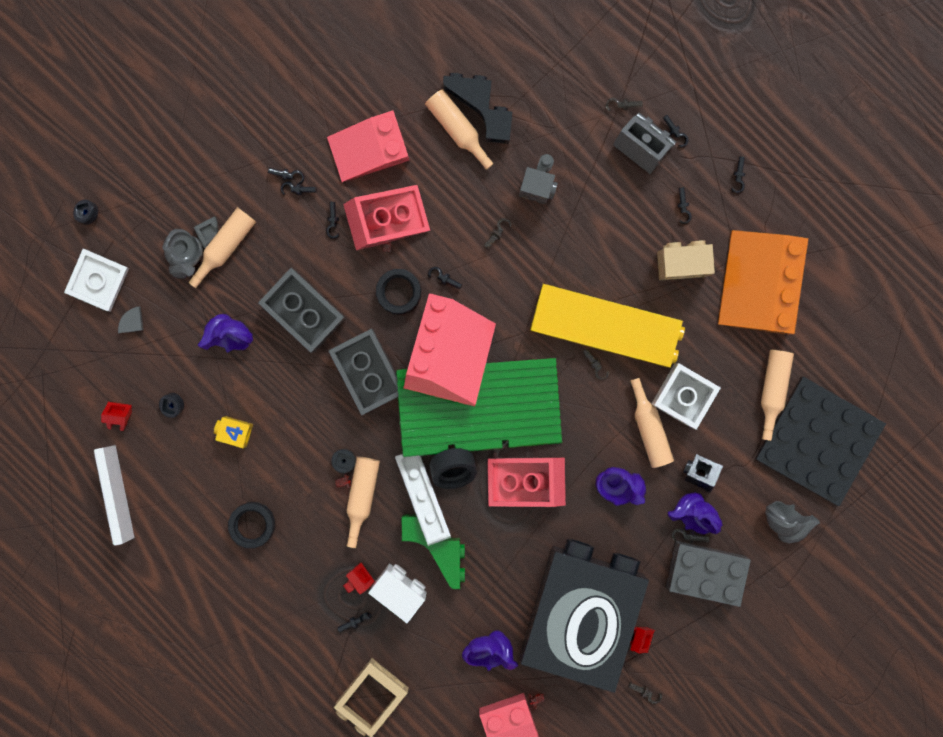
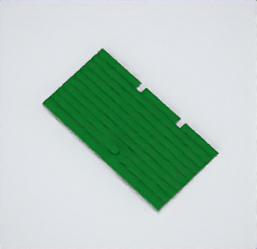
M556 358L486 363L475 407L404 389L408 369L396 370L403 457L438 454L448 450V445L454 444V448L480 451L502 449V440H508L509 448L562 443Z

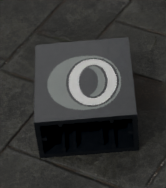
M567 538L564 549L552 546L519 654L522 665L615 693L649 580L643 573L638 572L640 560L613 552L610 563L592 558L594 546Z

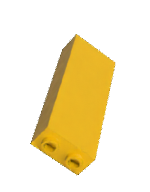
M543 284L530 331L671 368V364H675L677 361L679 350H676L678 340H682L685 327H682L683 321Z

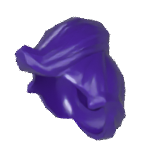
M218 314L210 319L205 326L204 334L198 343V347L208 350L216 345L225 348L227 353L232 350H245L252 343L253 334L250 333L249 329L242 322L231 319L227 314Z
M611 467L599 473L596 477L595 486L597 491L604 499L610 501L615 506L624 505L628 502L634 505L645 503L646 485L639 474H631L625 469Z
M696 492L685 494L678 501L674 511L668 512V517L672 521L681 520L685 524V530L690 529L702 535L708 533L718 534L723 526L716 509L705 502L702 495Z
M499 630L493 631L489 636L473 639L464 648L462 653L463 660L472 666H484L488 671L499 665L509 670L518 666V663L513 660V647L510 640Z

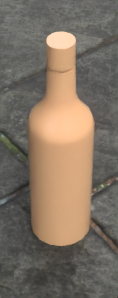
M444 89L430 97L425 105L461 149L472 152L486 170L489 169L493 162L480 147L476 129Z
M237 207L205 248L202 265L188 283L197 288L201 280L212 269L222 266L256 221Z
M770 350L761 398V407L765 413L762 435L764 440L772 441L775 420L778 414L785 408L794 353Z
M640 378L633 379L631 384L637 401L635 419L651 467L656 468L669 464L674 459L658 410L647 400Z
M366 457L356 458L347 505V514L350 519L347 547L356 548L360 527L370 515L380 464L379 460Z

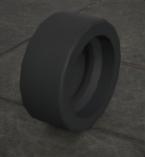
M393 269L380 277L376 285V297L379 304L386 311L393 314H405L411 312L418 305L421 299V286L418 279L411 272L405 269ZM404 278L411 284L413 295L408 303L402 306H395L386 299L385 287L391 279Z
M462 448L444 450L436 454L429 464L433 483L443 489L463 487L471 483L477 475L473 454ZM460 467V468H458V469L448 470V469H451V468Z
M248 502L240 505L231 513L228 521V531L231 539L237 545L244 548H257L264 545L272 537L275 530V518L272 511L266 505L259 502ZM248 511L260 513L266 522L264 533L256 539L244 537L238 529L239 518Z

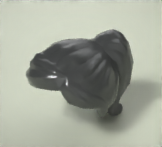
M174 229L168 234L162 246L164 257L170 264L168 267L169 273L173 277L184 279L193 275L195 271L194 266L203 255L202 244L198 238L191 236L189 232L183 229Z
M775 501L766 506L765 514L769 527L778 534V538L782 542L788 544L799 542L806 538L816 525L820 524V521L815 516H802L795 511L794 504L786 505L780 501Z

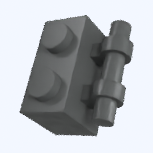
M638 113L621 130L613 146L651 174L664 159L668 151L676 144V141L670 137L669 132L666 130L662 131L654 125V121L651 118H645L642 114Z
M542 155L537 169L527 167L519 197L546 204L548 199L553 200L558 183L553 182L555 175L547 173L554 164L551 155Z

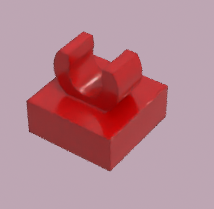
M108 402L101 414V423H106L108 429H111L113 424L120 425V431H124L127 421L132 414V405Z
M360 563L346 574L349 580L343 587L348 593L356 589L359 594H362L375 581L363 564Z
M635 627L633 632L635 636L630 642V645H632L630 650L636 653H648L655 630L648 627Z

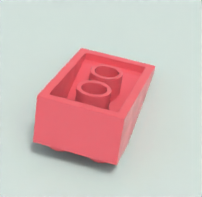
M393 110L366 119L327 137L342 183L410 161Z
M418 185L355 197L343 204L356 250L382 245L430 231Z
M565 458L488 459L489 506H565Z
M524 693L479 708V715L487 737H539Z

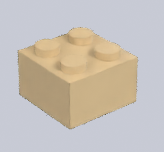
M692 241L687 246L681 247V242L667 243L663 246V249L657 252L659 280L698 278L715 274L713 244L706 245L705 241Z

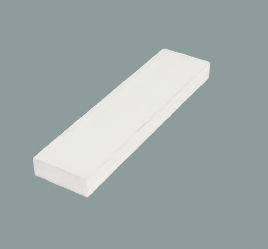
M402 454L395 456L427 545L430 546L451 538L421 457H403Z

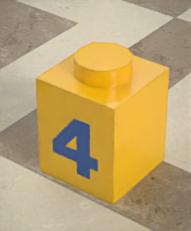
M227 416L222 417L221 421L217 420L214 428V434H217L215 440L245 448L248 445L253 424Z

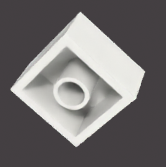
M675 363L651 404L688 427L697 429L719 392L720 387L683 365Z
M389 563L374 582L368 594L408 623L425 601L427 592L424 589L426 587L418 580L414 579L412 581L406 577L405 574L407 572L399 565L395 564L392 566Z

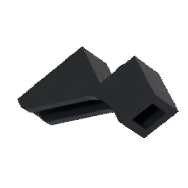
M449 73V76H444L443 84L445 91L482 117L486 127V142L509 144L513 112L501 106H495L494 110L489 109L492 80H487V77L481 75H474L473 78H463V74Z

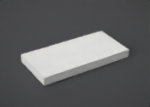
M116 445L95 449L94 454L112 541L114 545H119L135 537Z

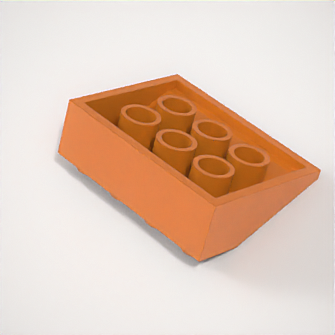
M732 230L718 325L786 335L795 334L808 238Z

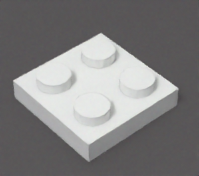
M83 249L64 293L111 312L129 268Z

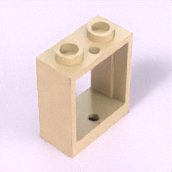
M371 658L337 700L334 708L337 710L336 714L345 721L350 720L355 724L354 728L361 735L366 736L367 734L369 737H373L408 693L409 687ZM368 674L395 695L372 726L345 705Z

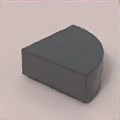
M215 216L194 227L204 248L208 246L219 231L218 220Z
M141 307L132 308L122 316L118 326V333L144 330Z

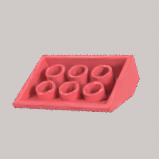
M429 293L406 373L404 389L475 407L496 323L453 299Z

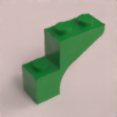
M403 515L402 541L417 542L425 546L431 552L449 586L452 589H460V582H465V568H460V559H465V544H460V538H449L428 546L417 515Z

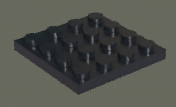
M801 376L786 402L784 410L781 411L775 422L772 441H764L755 459L831 503L840 506L886 423Z

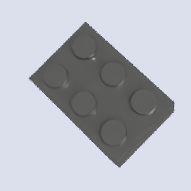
M290 268L258 302L311 353H315L347 319L293 268Z
M370 329L329 350L361 415L398 397L396 372L374 329Z
M675 541L665 587L670 592L740 607L751 560L744 555Z

